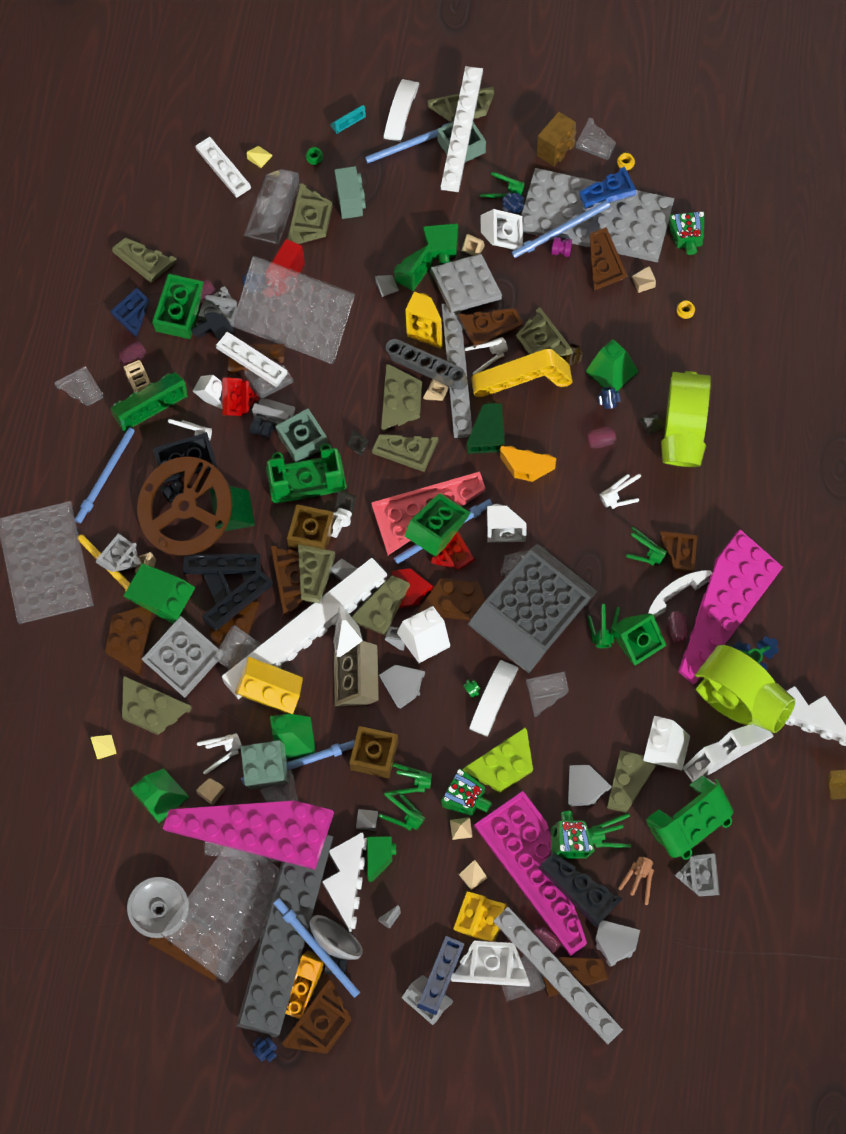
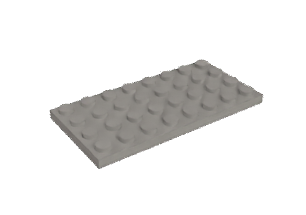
M535 168L521 215L523 233L542 236L594 208H584L579 192L597 181ZM636 190V195L609 202V208L555 236L560 237L561 241L572 239V244L590 247V233L607 227L618 254L658 263L674 198Z

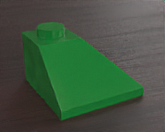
M428 244L406 257L401 264H398L394 269L395 282L414 291L433 264L432 246Z
M612 339L599 351L586 370V373L603 388L615 387V391H618L638 373V369L627 351Z
M651 613L626 617L610 627L618 645L634 666L667 646Z
M295 714L270 716L273 741L280 740L285 745L286 760L302 758L316 753L311 717Z
M164 768L144 776L130 788L133 795L158 823L167 817L170 809H177L189 798Z

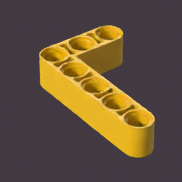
M544 349L474 374L471 377L473 393L476 397H484L544 375L555 385L565 387L572 384L570 365L554 350Z

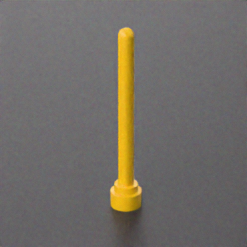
M84 535L78 536V541L97 559L101 555L98 549ZM107 570L126 589V592L131 583L119 571L111 572Z

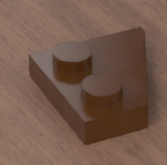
M661 531L660 538L674 571L694 573L698 535Z

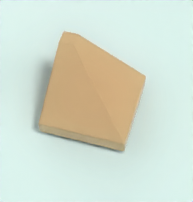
M432 379L423 399L443 401L449 387Z
M476 860L459 874L471 891L488 879Z

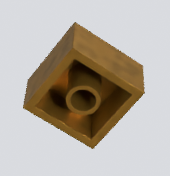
M558 112L538 135L537 156L552 166H555L558 161L561 162L569 149L571 150L576 143V122Z
M296 505L287 537L289 548L298 549V544L327 550L333 530L332 527L335 522L334 512Z
M359 726L349 763L350 769L389 779L398 745V734Z

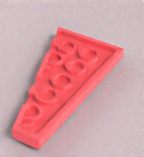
M480 472L372 502V509L387 555L411 541L405 537L410 520L439 493L462 507L485 492V485Z

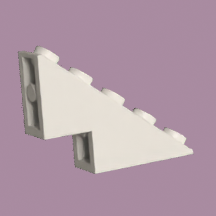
M795 686L787 691L795 698L796 704L785 724L799 726L806 732L818 733L824 739H834L839 741L841 745L846 746V725L826 696L808 705Z
M753 724L732 730L719 742L704 747L683 769L691 781L694 782L700 776L706 777L769 740L773 737V734Z
M363 833L329 851V855L339 873L322 881L325 890L349 932L356 928L357 917H354V910L359 908L360 897H356L357 889L361 890L362 877H359L360 870H364L365 858L362 857L363 850H367V838H364Z

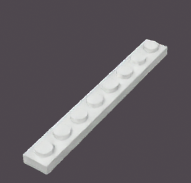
M465 66L441 190L459 192L483 68Z

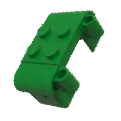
M325 443L320 447L322 458L290 464L284 463L283 455L280 452L274 453L272 459L267 461L266 466L272 501L282 503L345 490L347 486L338 449L331 448V445Z
M700 776L692 782L689 787L700 793V795L673 815V819L660 809L646 819L656 841L665 847L670 857L689 859L692 855L691 848L718 827L723 826L727 828L731 825V816L734 810L718 779H715L716 783H714L705 776Z

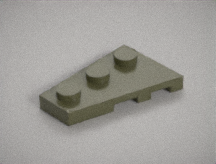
M124 238L112 248L114 254L151 283L177 263V258L173 256L167 257L158 250L152 251L145 248V245Z
M379 435L372 449V454L425 472L438 443V437L428 439L421 438L420 436L407 438L398 435Z
M298 544L301 599L320 604L335 559V551Z
M391 576L352 616L354 621L358 625L386 635L410 586L409 582Z
M621 750L607 808L627 813L657 764L643 761V755Z

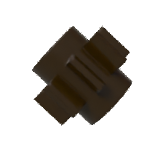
M568 343L573 353L560 357L564 358L569 365L575 366L577 361H582L584 351L580 350L581 346L578 344Z

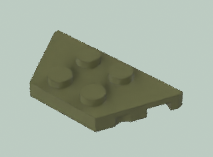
M494 87L479 89L474 118L487 115L494 96ZM460 94L428 100V106L452 123L455 120Z
M300 183L288 240L297 244L326 237L333 207L331 201L321 197L315 191H310L302 183Z
M540 307L536 310V316L532 320L529 319L525 323L524 328L516 334L518 341L529 355L544 349H552L559 356L573 353L572 348Z
M386 364L382 432L387 431V428L392 426H400L407 421L420 418L422 381Z
M125 676L123 678L122 718L127 722L159 735L166 730L167 726L174 724L180 716L186 712L189 713L192 709L186 703Z

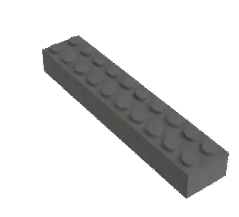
M326 836L316 870L281 862L236 1026L272 1037L280 1035L305 940L290 922L287 923L282 918L284 915L273 903L280 898L289 910L292 909L296 913V918L308 931L333 840L332 836Z

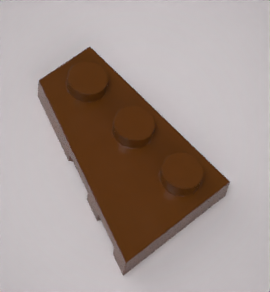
M556 957L583 987L608 981L602 959ZM542 975L548 997L560 994Z

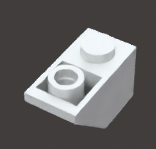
M214 375L201 376L193 392L205 402L222 409V382Z

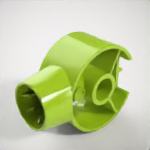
M685 371V373L672 372L667 404L665 437L661 441L663 463L683 467L701 466L706 449L704 437L711 376L699 375L697 372Z
M718 645L695 674L696 677H704L703 681L696 688L701 697L724 716L744 725L753 724L772 733H777L791 716L796 704L795 698L779 684L775 683L770 674L748 655L730 646Z

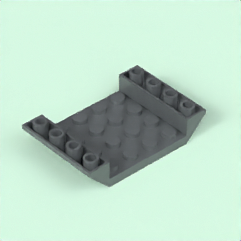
M536 544L487 598L468 625L527 673H530L545 652L598 591L540 545Z

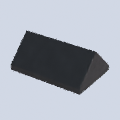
M207 432L153 448L158 467L171 459L179 457H196L209 462L216 468L218 467ZM203 463L198 464L194 474L200 473ZM185 472L176 473L168 477L163 483L183 478Z

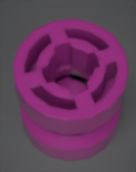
M554 237L552 255L561 253L564 257H570L572 239L561 241L560 237Z

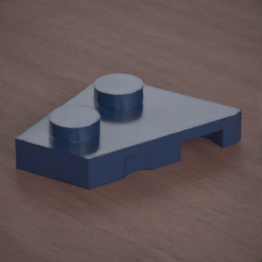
M136 288L110 311L111 315L134 337H137L150 300Z

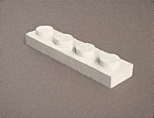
M211 137L196 145V150L236 198L251 189L249 182Z
M226 332L216 344L218 350L275 387L287 375L288 371L229 332Z

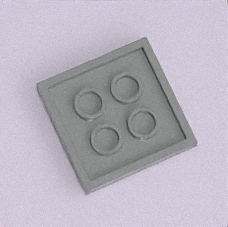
M482 254L431 267V274L450 313L502 299V294Z
M180 616L142 660L185 698L224 653Z

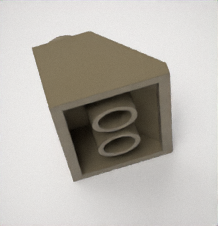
M362 641L341 657H337L334 650L335 706H365L378 701L377 645Z

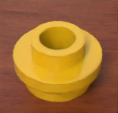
M623 153L618 157L617 165L619 168L625 166L626 170H630L635 165V159L631 154Z
M682 301L678 304L676 311L678 316L688 319L694 315L695 307L690 301Z

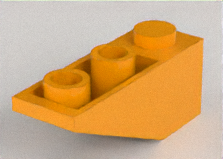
M306 951L301 957L285 1013L301 1019L306 1012L325 965L320 957L312 951Z

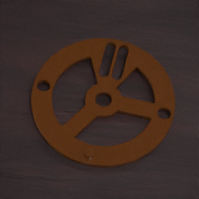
M196 457L171 459L157 467L142 486L137 506L139 524L146 538L158 549L172 555H193L209 548L225 531L231 516L232 496L225 477L214 465ZM203 463V468L193 487L189 489L188 484L198 464ZM211 467V471L200 492L196 493L195 489L206 468ZM179 472H185L184 493L174 498L172 508L156 519H153L152 503L159 486L168 477ZM153 484V490L148 492L146 489L147 485ZM212 486L217 496L216 515L199 508L196 501L199 496ZM183 501H188L189 508L186 511H181L180 504ZM178 517L181 519L194 517L210 526L200 536L187 541L172 540L160 532L162 528ZM221 520L223 526L217 529L216 523Z

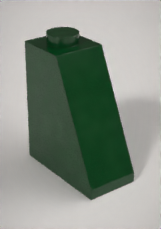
M490 402L483 404L467 441V454L500 452L501 446L505 447L502 403Z

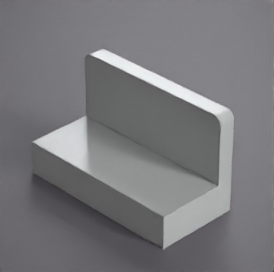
M261 398L259 404H254L252 411L254 418L257 416L262 418L263 421H270L278 425L293 417L296 409L290 405Z
M421 975L410 984L402 999L433 1025L444 1010L453 1003V1000L445 994L437 1015L417 1008L428 981L424 975Z

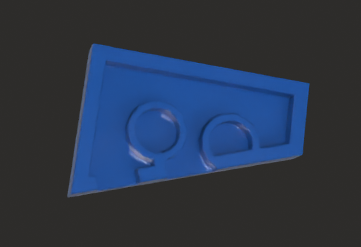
M624 166L619 169L618 173L614 175L611 173L606 176V180L600 183L596 182L580 191L579 197L584 208L587 209L605 201L612 202L636 195V188Z

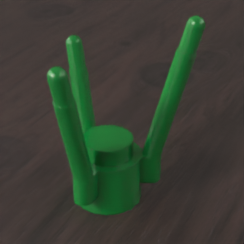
M491 172L492 176L509 182L508 191L522 195L525 182ZM480 194V197L504 198L507 194Z
M632 527L631 529L635 533H631V536L650 548L647 554L650 558L626 554V557L649 563L654 566L655 562L660 565L667 551L655 544L635 527Z
M602 604L601 630H598L597 634L591 616L589 615L587 618L592 634V643H596L597 648H609L611 643H614V635L612 631L609 634V630H606L605 604ZM620 607L616 608L612 626L617 624Z
M393 763V767L405 770H397V774L415 778L414 785H418V787L387 792L388 794L398 795L425 792V788L430 789L432 773Z
M387 792L384 793L390 801L407 814L404 818L407 822L404 823L383 814H379V817L405 827L409 831L412 828L417 830L425 820V817L422 816L423 813L417 810L403 794H400V798L411 810L407 809Z
M625 814L600 825L591 826L592 828H589L588 832L596 848H631V844L602 842V840H606L605 833L622 829L624 826L618 825L603 828L629 818L630 814Z

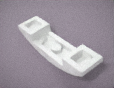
M401 80L392 102L384 139L401 142L406 128L405 123L412 101L415 99L419 82Z
M710 570L698 571L675 580L656 597L648 614H653L654 618L665 612V602L690 585L696 591L708 583L712 572Z
M500 660L480 700L470 725V730L488 737L497 712L509 686L513 682L518 667Z

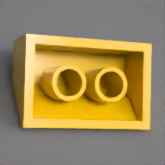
M414 292L405 310L407 337L441 349V317L434 302L428 295Z
M248 657L235 694L281 712L293 714L300 697L303 677Z

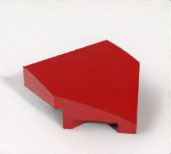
M222 378V415L242 416V414H248L249 408L260 399L258 394H254L250 388L249 381H243L239 378Z
M457 531L447 546L436 557H432L431 563L461 570L476 559L459 531Z
M411 568L392 571V576L407 581L410 584L399 609L414 606L415 604L419 606L425 594L434 588Z

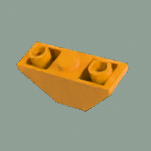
M501 446L500 458L514 478L533 482L556 467V458L552 455H541L531 450H518L512 446Z

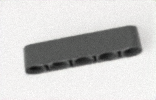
M391 339L387 342L386 351L392 361L454 389L461 390L467 386L468 379L461 367L398 339Z

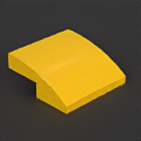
M467 891L454 930L482 941L496 942L500 929L493 921L508 906Z

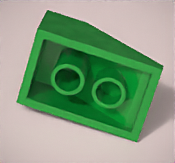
M168 274L153 319L156 332L191 339L192 329L195 327L200 305L203 281Z
M439 493L410 520L405 537L436 557L467 520L470 512Z
M142 563L124 597L174 624L192 595L195 586L179 577Z

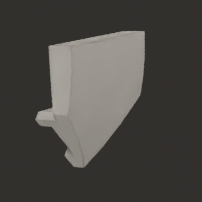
M224 286L220 288L219 292L205 296V301H203L198 315L199 320L207 321L204 314L216 312L226 317L234 326L239 311L237 302L233 300Z
M120 534L116 535L96 560L97 564L111 572L141 565L136 551V543H131Z
M394 665L379 676L395 704L401 709L414 700L416 696H420L419 690L425 671Z
M590 765L570 766L568 804L570 806L590 805L591 803L595 805L600 796L605 791H609L612 786Z
M715 853L691 856L681 871H678L675 875L698 896L719 895Z
M604 920L599 923L595 940L597 942L596 948L605 956L610 967L615 965L617 961L626 957H632L633 952L636 950L640 930Z

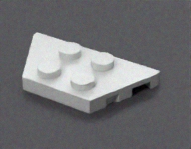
M473 941L468 953L463 956L460 966L451 977L452 982L530 986L516 946L513 943Z

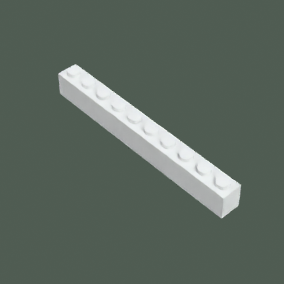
M373 558L369 559L322 597L320 604H312L222 676L224 684L237 699H240L242 696L235 694V690L248 657L281 669L282 664L287 660L291 661L297 656V652L302 648H308L312 644V640L317 636H323L331 625H336L339 606H343L348 613L353 612L361 601L368 600L372 593L387 581V573Z

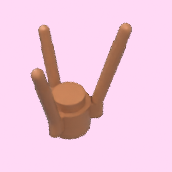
M638 857L636 863L633 862L631 869L618 889H623L635 871L637 877L630 893L633 896L641 877L645 878L647 875L644 904L648 905L651 880L654 872L652 869L653 862L648 858Z

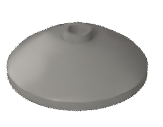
M154 877L141 882L132 891L127 904L128 917L133 927L139 933L151 938L167 937L178 931L184 924L189 911L188 898L183 888L175 881L164 877ZM158 908L163 909V912L161 914L156 913V910Z
M319 915L312 917L310 920L311 932L318 945L328 955L347 960H355L361 957L363 954L362 946L347 929L327 917Z

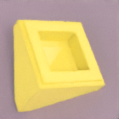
M260 146L247 152V159L260 168L272 157V154Z
M112 735L91 737L97 759L117 754Z

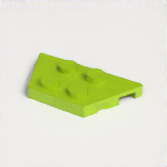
M526 728L463 768V771L500 793L531 773L533 765Z

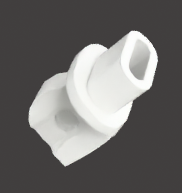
M338 508L337 512H334L335 522L332 527V537L337 538L341 528L350 525V517L352 515L350 511Z

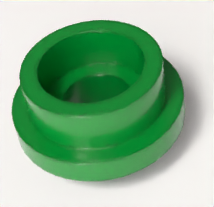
M317 147L310 148L306 153L307 162L312 165L321 163L323 152Z
M467 679V683L463 685L472 698L475 695L479 696L480 693L478 691L481 689L475 680L470 681Z

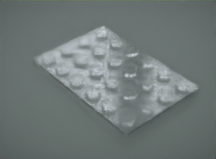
M254 256L251 260L232 326L275 343L285 344L288 348L333 364L355 294Z
M71 501L0 518V538L18 624L94 606Z
M225 846L160 935L223 982L228 983L261 937L280 869L263 856Z

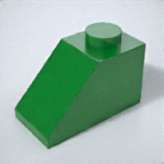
M367 837L369 882H373L393 862V855H396V843H392V837Z

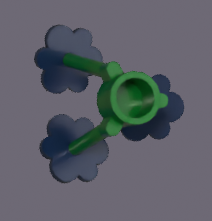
M768 636L757 642L759 649L750 650V645L748 643L742 644L741 641H737L735 645L730 646L748 655L758 664L762 661L763 655L771 659L774 657V654L779 652L777 639H770ZM760 663V665L767 671V664Z

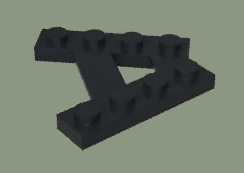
M261 554L184 555V574H203L216 605L202 615L203 620L215 631L273 586V581L260 570ZM223 574H241L244 583L231 592Z

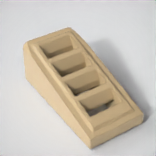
M140 360L123 367L134 392L144 390L151 383ZM146 382V384L136 387L137 385Z

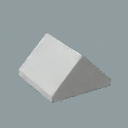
M343 606L338 608L333 640L337 657H341L363 641L358 624Z

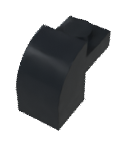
M216 312L204 314L207 321L197 323L195 328L192 329L194 336L198 339L211 331L214 332L218 341L221 340L226 332L233 336L237 334L231 322Z

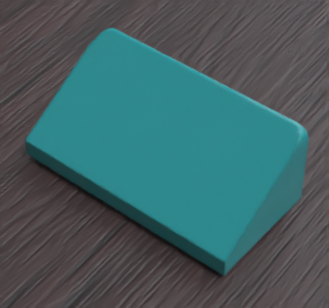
M365 106L358 107L331 123L330 126L336 134L366 117Z

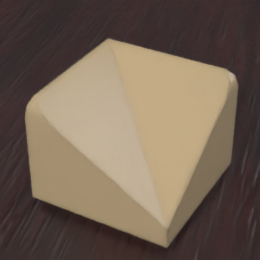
M650 267L632 276L638 293L655 288L656 280Z
M209 778L196 792L211 805H214L224 793L225 788Z

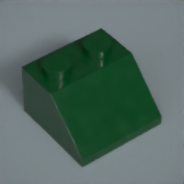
M229 486L232 496V511L225 531L255 526L249 490ZM210 489L213 512L216 515L217 496L215 490ZM220 520L216 523L217 529L222 528L223 522Z

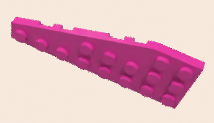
M741 529L735 533L715 560L713 573L710 575L709 584L703 596L687 650L684 652L678 670L692 684L699 680L700 677H696L695 674L718 645L726 644L783 568Z
M522 791L477 822L474 827L571 956L587 945V941L573 903L538 869L551 855V835L547 822L524 791Z
M298 801L170 809L163 829L175 834L316 870L334 812L330 809Z

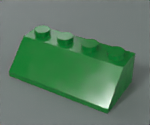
M176 372L166 374L160 381L148 384L144 390L132 393L124 401L116 402L111 407L112 415L122 431L125 432L129 427L132 428L186 398L188 396L186 384Z

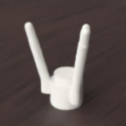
M503 337L477 345L476 348L473 346L465 348V351L489 347L491 353L496 354L495 357L474 371L473 375L481 372L497 359L504 357L503 352H506L508 348Z
M172 419L168 420L169 423L195 430V435L207 432L209 440H211L212 428L202 427L184 420L181 422Z
M627 474L609 489L603 491L600 494V499L606 508L611 506L614 509L618 506L638 502V498L617 502L619 499L617 492L640 478L641 474H637L624 482L630 477Z
M237 733L197 743L198 746L206 745L207 749L224 745L226 752L230 750V753L203 773L206 775L230 757L239 754L237 749H240L242 745Z

